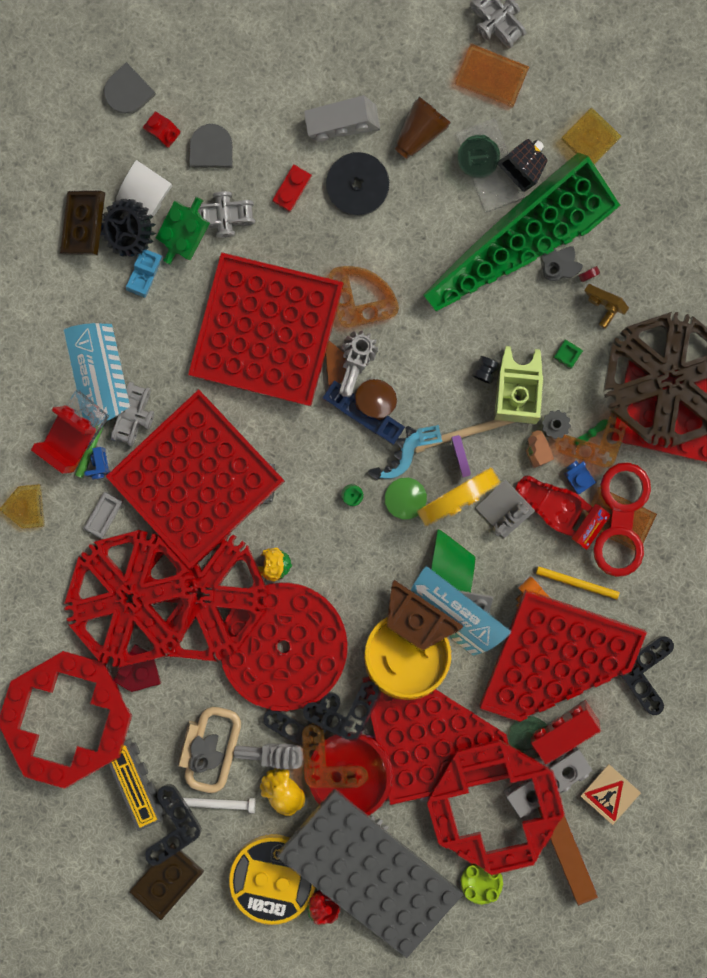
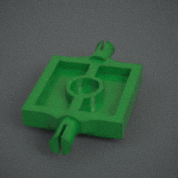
M195 196L191 207H186L178 201L173 202L156 236V239L165 244L169 249L163 259L164 262L172 264L176 254L181 255L187 260L192 259L210 224L198 212L204 201L201 198Z

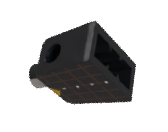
M526 139L496 164L525 192L537 184L548 160L542 153L544 146L540 141L535 140L532 142L530 139Z

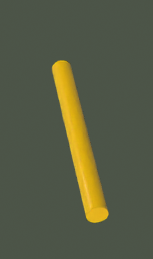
M540 566L536 570L537 575L615 600L618 599L620 594L618 591Z

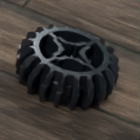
M121 199L112 202V205L106 207L108 212L102 214L105 220L101 222L104 225V229L101 232L105 233V237L102 240L108 241L107 247L113 248V253H119L122 257H134L135 255H141L144 250L149 249L148 244L154 242L150 236L156 234L152 231V227L156 224L150 221L153 216L147 215L149 208L143 207V203L136 202L134 199ZM128 211V215L121 219V214ZM132 237L136 238L131 245L127 244L128 240H131Z

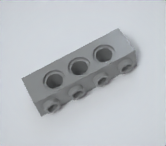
M577 747L545 765L554 771L560 793L568 791L573 783L586 779L589 773L593 771ZM571 767V772L568 775H562L564 768ZM532 778L518 781L504 790L505 795L520 818L531 815L535 808L540 806L536 793L534 797L526 798V794L529 791H536Z

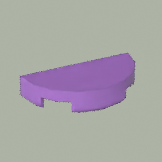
M459 435L453 436L451 440L463 478L470 476L471 472L461 437Z

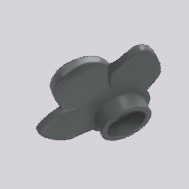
M573 246L566 247L558 252L553 248V252L543 254L542 256L545 264L543 274L549 281H558L562 277L572 278L583 268L581 263L574 262L575 249ZM552 269H556L558 271L556 274L550 273Z
M217 734L208 735L204 739L197 736L191 743L190 751L192 756L189 760V767L193 772L201 773L207 769H214L224 760L225 755L216 751L219 737Z

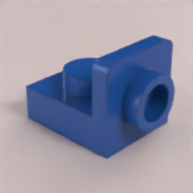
M104 447L92 448L91 462L93 466H96V470L84 472L85 476H91L92 480L104 478V474L110 473L106 450Z
M576 460L566 467L568 471L564 475L579 495L596 482L585 467V462L578 463Z

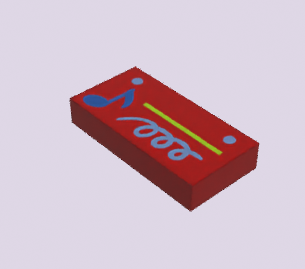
M595 504L572 537V540L587 550L611 515L601 506Z

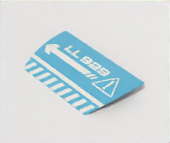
M90 323L64 329L82 416L91 422V426L96 427L130 407L112 324Z
M427 566L416 579L411 591L463 625L460 631L449 637L473 656L497 646L511 633L508 628Z

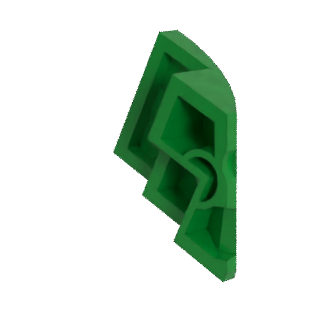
M437 530L431 570L458 591L471 593L476 556L442 530Z

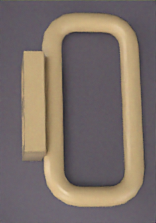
M210 707L202 712L198 723L188 722L178 764L180 767L186 768L185 780L190 788L207 793H216L224 788L241 729V720L236 712L220 707ZM212 715L229 718L233 726L218 782L210 785L194 779V772L189 767V760L192 756L190 747L197 736L203 739L208 718Z

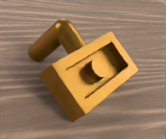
M589 283L584 289L585 293L589 296L588 300L596 306L601 304L608 310L599 323L604 329L607 328L617 312L625 315L629 309L621 297Z

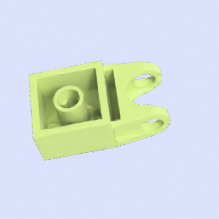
M505 346L497 379L494 420L537 424L539 421L543 387L540 349H535L533 359L529 364L520 365L512 357L511 346ZM518 395L521 401L516 400L515 397Z

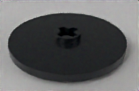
M363 152L349 153L336 160L331 166L326 180L327 193L331 202L340 211L354 216L367 215L376 211L386 200L390 186L385 166L376 157ZM355 179L363 181L361 184L362 188L358 189L357 186H352Z

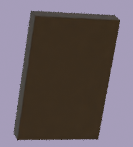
M67 191L60 254L98 256L105 192Z
M172 842L170 847L177 848V846ZM180 850L162 863L152 865L129 893L158 919L162 920L203 874L204 870Z

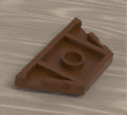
M396 580L392 582L386 627L422 652L463 628V625Z

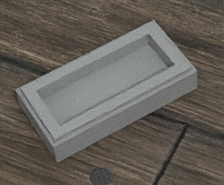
M104 492L83 529L103 539L123 501Z

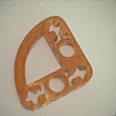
M340 266L330 271L329 279H333L332 277L336 276V272H340V275L345 276L342 278L344 286L347 285L348 287L343 288L342 292L347 293L350 299L345 304L339 302L337 309L340 325L344 328H353L392 319L398 314L399 305L395 294L390 286L377 274L356 266ZM348 276L359 277L371 282L379 288L386 299L355 306ZM388 303L392 307L395 306L392 314L384 311L381 312L382 317H378L377 305H380V309H385ZM352 305V308H348L349 315L354 316V318L351 319L350 324H347V321L342 320L345 317L344 309L340 311L339 308H346ZM366 308L374 310L375 316L372 319H365L363 317V311Z

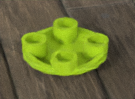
M475 863L470 864L464 870L461 877L462 891L466 898L473 903L482 905L495 902L502 892V874L491 875Z

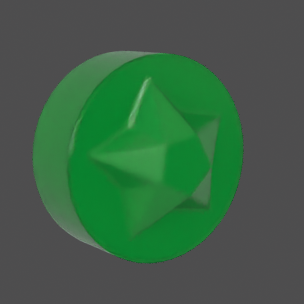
M355 484L345 486L341 492L343 502L349 506L359 505L364 497L362 489Z

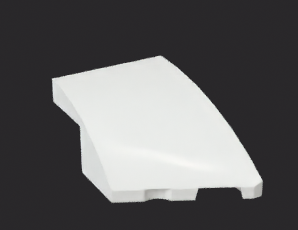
M136 160L120 187L116 201L134 199L136 202L143 203V207L149 208L147 215L154 217L161 207L162 200L171 189L172 184ZM128 211L123 212L124 216L128 215Z

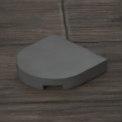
M127 62L107 80L104 89L106 101L118 113H135L156 95L152 88Z
M206 124L199 127L193 133L190 141V167L232 168L233 143L228 131L217 124Z

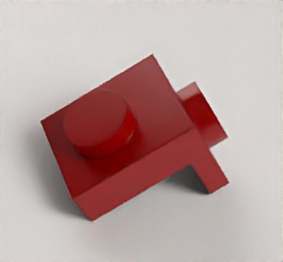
M156 111L142 127L146 132L159 139L167 148L173 144L181 133L171 120Z

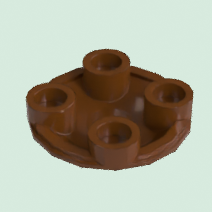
M370 379L363 382L358 387L355 396L356 408L367 416L378 420H383L386 416L390 415L397 403L396 393L392 386L379 379Z

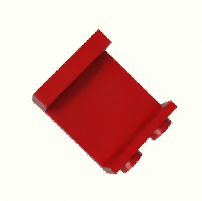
M66 405L53 407L51 411L58 416L45 441L34 443L31 451L62 474L72 473L77 468L97 429L91 426L89 420L76 415L75 410Z

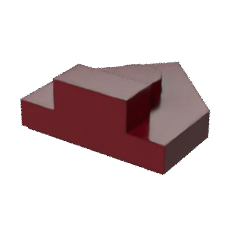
M135 644L129 654L137 655L149 651ZM155 659L120 667L114 679L115 683L131 692L162 684Z

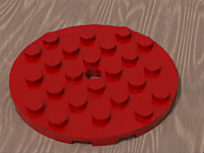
M272 583L266 585L268 591L259 590V593L268 594V597H261L259 599V604L266 605V608H257V611L265 612L236 653H234L232 646H230L233 651L231 656L227 654L225 649L221 651L223 658L221 660L222 667L234 689L249 702L273 711L297 710L304 708L308 703H316L322 699L338 682L347 659V634L339 613L320 593L296 583ZM232 609L229 612L224 625L231 637L237 636L249 620L250 615L248 611ZM283 640L287 641L290 645L289 651L284 653L278 649V643Z

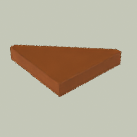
M331 341L328 342L326 350L329 387L334 380L341 384L346 372V368H343L345 358H343L344 352Z

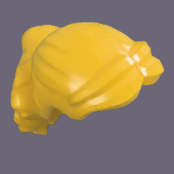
M274 768L266 773L267 776H263L259 786L262 790L261 796L268 798L269 803L277 813L285 816L294 815L305 804L304 791L289 778L288 769Z

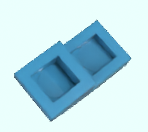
M144 250L134 264V271L126 285V291L146 298L160 265L162 255Z

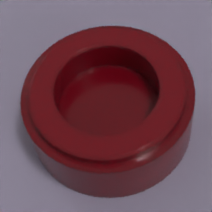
M595 266L579 274L578 277L581 282H585L599 275L600 270L598 266Z

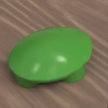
M399 478L393 481L385 494V504L388 511L400 519H412L419 516L417 511L427 503V494L423 485L412 478Z

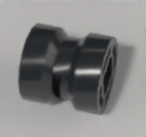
M481 356L478 361L479 368L474 370L472 376L480 381L491 384L494 379L492 374L498 370L500 364L490 358Z

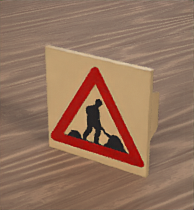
M608 764L582 793L581 797L613 825L641 792Z

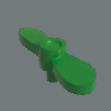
M601 420L594 428H590L588 433L579 436L575 444L583 446L591 437H595L598 432L606 429L609 426V420Z

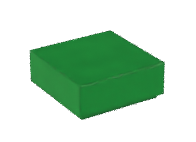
M565 339L553 358L572 369L583 350Z

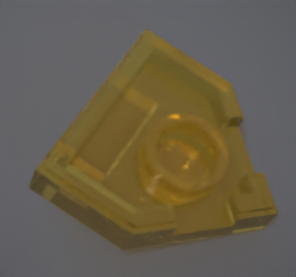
M41 484L18 486L1 506L0 511L22 529L45 527Z

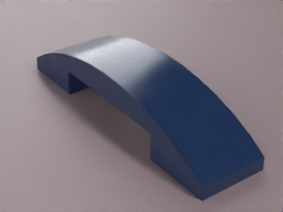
M334 380L323 396V399L365 428L394 445L405 429V426L390 416H386L383 420L367 416L356 408V395L352 393L350 397L342 396L339 393L341 384Z

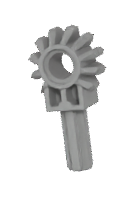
M363 330L359 331L358 334L355 331L351 332L350 337L346 336L344 339L345 344L342 345V350L345 351L343 358H345L343 368H346V372L339 393L344 397L352 395L358 374L362 373L370 361H374L376 358L375 354L378 352V347L374 346L376 339H370L371 333L365 336ZM356 346L362 347L364 352L359 351Z
M268 743L263 745L262 748L237 745L234 749L235 758L262 761L261 766L277 769H297L302 766V761H304L303 748L293 744Z

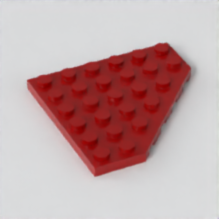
M525 589L509 629L511 633L504 641L479 707L480 709L521 722L527 719V716L536 712H543L556 706L555 704L558 702L572 699L583 694V691L589 688H596L611 681L612 678L620 674L625 675L631 672L647 632L644 629Z
M369 676L362 678L363 683L371 681ZM372 686L370 689H365V692L367 693L368 705L371 704V702L368 701L369 695L375 694V691L373 690L374 686ZM437 689L427 696L414 700L396 699L380 691V697L371 714L376 742L385 750L392 766L393 783L389 794L390 805L430 796L458 749L499 739L509 745L506 733ZM506 763L464 772L468 787L509 778Z

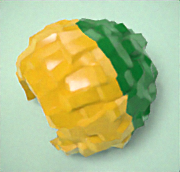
M277 547L263 550L260 555L265 556L264 567L258 566L261 576L267 580L279 581L292 568L289 555Z

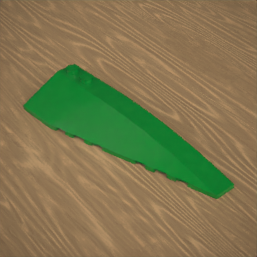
M576 153L480 237L423 296L432 308L438 311L460 300L462 296L477 291L479 287L487 283L491 284L497 278L508 275L537 260L539 256L553 252V248L563 244L566 245L579 235L584 236L621 205L589 156Z

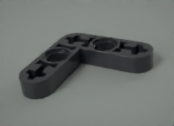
M659 636L640 649L636 661L642 669L639 670V667L636 666L632 669L633 674L631 676L629 674H620L644 710L651 715L661 714L664 709V703L643 673L673 651L674 643L666 636ZM661 640L663 642H668V644L666 645V651L660 649L656 652L657 654H659L658 657L656 656L655 652H653L650 649L652 646L655 650L661 646L659 643ZM644 652H649L652 656L648 664H643L640 660ZM639 682H644L647 686L646 691L642 694L636 692L635 687ZM649 696L654 702L658 701L656 705L658 709L649 710L650 702L647 699L643 701L642 698Z
M367 681L360 687L346 717L315 702L306 704L303 709V715L309 722L346 740L356 741L362 735L381 692L374 682ZM372 686H374L373 690L375 691V694H370L368 698V701L371 702V704L368 705L366 702L360 701L361 697L364 699H366L367 697L365 689H370ZM359 705H363L367 709L363 717H357L355 714V710ZM317 707L316 711L324 715L322 718V723H319V721H321V718L313 715V717L310 718L311 714L308 713L310 709L314 710V708ZM330 716L338 718V724L333 728L327 725V719ZM353 717L357 721H361L362 723L361 725L356 723L354 729L357 732L356 734H351L349 737V733L346 731V729L348 727L352 728L354 721H352L351 718Z
M329 692L321 699L319 704L326 707L328 702L325 699H330L333 696L337 705H332L330 710L337 712L341 704L340 697L335 692ZM269 709L263 718L264 724L268 728L309 750L315 749L319 745L327 731L311 722L305 725L282 711ZM315 710L313 715L318 716L322 714ZM276 713L277 719L281 722L283 718H286L287 720L283 724L282 730L278 729L279 723L273 722V724H270V719L267 716H272ZM330 716L327 719L328 727L332 722L334 716ZM289 723L297 725L298 732L296 734L290 735L286 732V726ZM312 725L313 728L322 731V733L316 732L314 736L316 743L311 742L308 745L306 743L307 739L304 737L311 735L313 729H309V727Z
M166 784L159 789L158 800L176 829L146 850L145 859L151 865H158L194 842L202 832L200 823L178 789L172 784ZM165 789L168 792H173V794L171 795L173 802L176 799H178L179 801L178 803H175L171 808L168 806L172 803L170 798L163 797V795L165 794ZM176 807H182L185 810L184 818H177L174 815ZM188 817L191 819L190 821H188V825L190 826V828H196V831L194 832L195 836H193V834L188 835L186 833V831L188 830V826L186 825V823L183 826H181L180 824L183 823ZM170 837H175L179 840L177 848H171L168 845ZM164 847L165 851L158 856L159 859L151 857L152 850L157 852Z

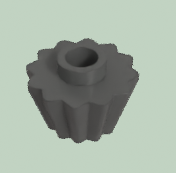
M560 410L550 411L548 415L544 416L545 420L542 421L543 431L546 432L547 436H552L553 439H556L557 437L563 438L564 434L569 433L568 429L571 428L570 418L566 416L565 412L561 413ZM554 421L560 422L559 428L553 426Z

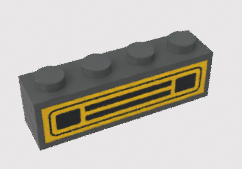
M130 738L124 742L120 758L109 763L136 829L140 831L161 822L164 818L165 809L156 799L155 794H157L154 783L149 782L147 778L148 769L144 762L141 763L139 759V747Z

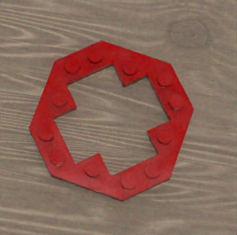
M62 651L10 682L0 713V729L24 777L67 789L79 780L88 777L105 765L120 758L132 714L129 708H127L122 698L123 696L115 681H113L106 664ZM59 672L95 682L96 686L90 704L110 709L98 751L77 746L71 767L33 756L40 735L20 729L32 689L37 688L53 693Z
M500 739L458 749L427 801L438 844L456 852L458 856L468 862L475 863L491 875L533 866L542 849L553 835L556 826L565 815L554 771ZM506 763L511 783L530 778L533 779L543 817L522 821L527 842L486 852L481 831L459 836L449 798L469 793L464 772Z

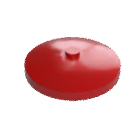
M348 732L349 737L351 734H356V732ZM335 734L324 740L314 751L308 766V782L312 795L319 805L333 789H336L369 816L377 811L387 800L392 788L393 771L388 755L374 739L362 734L356 741H349Z

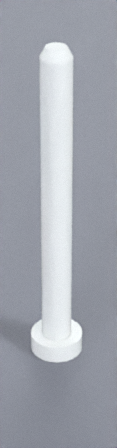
M168 797V798H170V800H171V802H172V803H171L170 805H168V806H173L175 803H178V802H179L178 799H176V800L173 802L172 798H171V797ZM183 798L189 807L249 810V813H255V798H250L249 801Z

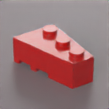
M585 699L564 715L553 720L547 727H542L535 731L533 737H531V743L546 765L601 732L600 721Z

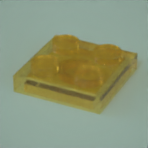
M591 107L566 132L561 140L575 154L581 153L589 156L595 165L622 136Z

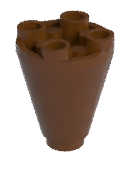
M419 96L410 109L394 149L408 159L410 155H415L446 131L451 122Z

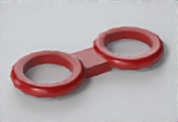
M629 462L618 463L610 467L603 475L600 484L601 496L611 508L610 527L604 530L595 541L593 548L594 559L603 572L614 577L627 576L635 572L641 565L644 557L643 543L639 535L632 528L634 512L642 508L648 501L651 493V483L648 475L642 468ZM621 471L634 473L642 485L640 497L635 502L627 505L618 503L610 494L609 485L611 479ZM614 535L626 536L635 547V555L632 562L624 568L611 567L603 557L602 549L604 543Z

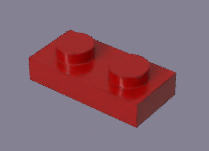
M294 164L272 201L291 212L312 178V174Z

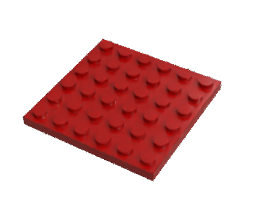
M221 252L188 375L311 407L344 282Z
M199 389L106 475V478L191 570L285 482Z

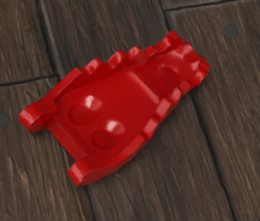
M528 475L518 482L515 489L535 512L542 517L547 525L570 537H573L576 533L573 527L585 510L589 513L593 506L573 491L543 483Z

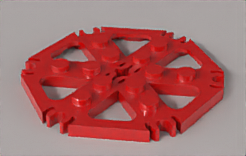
M142 530L95 541L94 543L97 546L90 544L89 547L92 550V554L89 556L86 552H82V557L78 556L64 603H73L64 608L65 610L73 611V616L67 618V621L76 622L68 624L98 661L106 664L109 662L110 657H112L114 660L112 666L118 668L166 657L167 655L164 652L171 654L172 651L168 645L172 642L174 646H179V642L183 641L197 593L188 595V592L196 590V587H188L187 582L194 579V576H184L187 573L193 572L160 536L152 534L151 539L148 541L146 539L148 532ZM132 543L134 547L124 575L111 560L108 551L111 547ZM159 552L164 553L176 567V575L147 583L155 555ZM90 570L109 593L82 599L80 597V589L85 573ZM127 594L134 595L132 598L133 603L126 602L128 600ZM180 598L184 606L178 625L171 628L151 605ZM113 615L105 643L100 645L87 631L86 624L89 620ZM135 623L154 644L153 650L137 655H130L128 653L127 647Z
M232 533L219 543L220 547L203 570H201L198 563L191 570L193 573L184 575L194 576V579L187 582L188 587H196V590L191 593L198 592L199 588H201V592L210 594V596L200 597V600H198V597L195 598L185 631L186 633L197 618L208 648L205 651L183 649L181 645L174 646L170 642L168 647L169 649L171 648L172 653L167 656L217 661L215 659L216 656L218 660H222L221 651L225 649L227 654L231 656L233 651L230 646H232L234 653H236L265 612H259L257 608H266V605L259 604V599L261 597H268V594L259 593V590H268L249 546L246 545L245 547L246 543L244 541L235 546L234 540L237 536L231 535ZM159 552L155 555L151 571L164 553ZM243 560L246 562L254 581L252 587L220 586L237 561ZM150 571V574H149V578H148L147 583H148V582H152V581H156V580H160V579H154V578L152 577L151 571ZM180 598L164 601L179 603L166 620V623L171 628L178 625L184 603ZM217 607L240 609L249 612L250 618L237 636L231 637L228 634Z

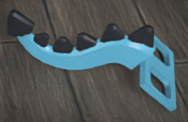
M439 425L419 428L418 430L411 426H406L407 437L397 439L401 450L394 452V456L399 460L391 461L393 469L386 466L385 470L382 471L380 467L369 469V475L378 480L380 478H395L403 474L411 465L416 447L442 442ZM436 430V431H433V432L422 433V432H424V431ZM437 437L434 440L424 441L425 439Z

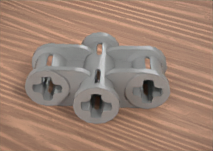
M473 0L470 2L472 10L484 21L483 23H478L476 28L486 40H489L494 32L501 42L510 49L519 37L526 35L524 26L513 16L520 12V8L514 0H505L504 4L499 0Z
M216 192L213 194L216 203L201 204L198 212L201 216L203 214L202 218L210 222L207 229L218 227L216 237L235 236V231H233L232 226L255 224L252 213L253 201L230 202L231 192Z
M129 382L126 390L130 407L124 413L122 412L115 416L117 421L111 440L116 441L117 439L128 443L132 447L136 440L139 426L143 425L145 429L149 430L155 412L144 411L149 400L151 388L147 387L145 389L134 385L133 382Z

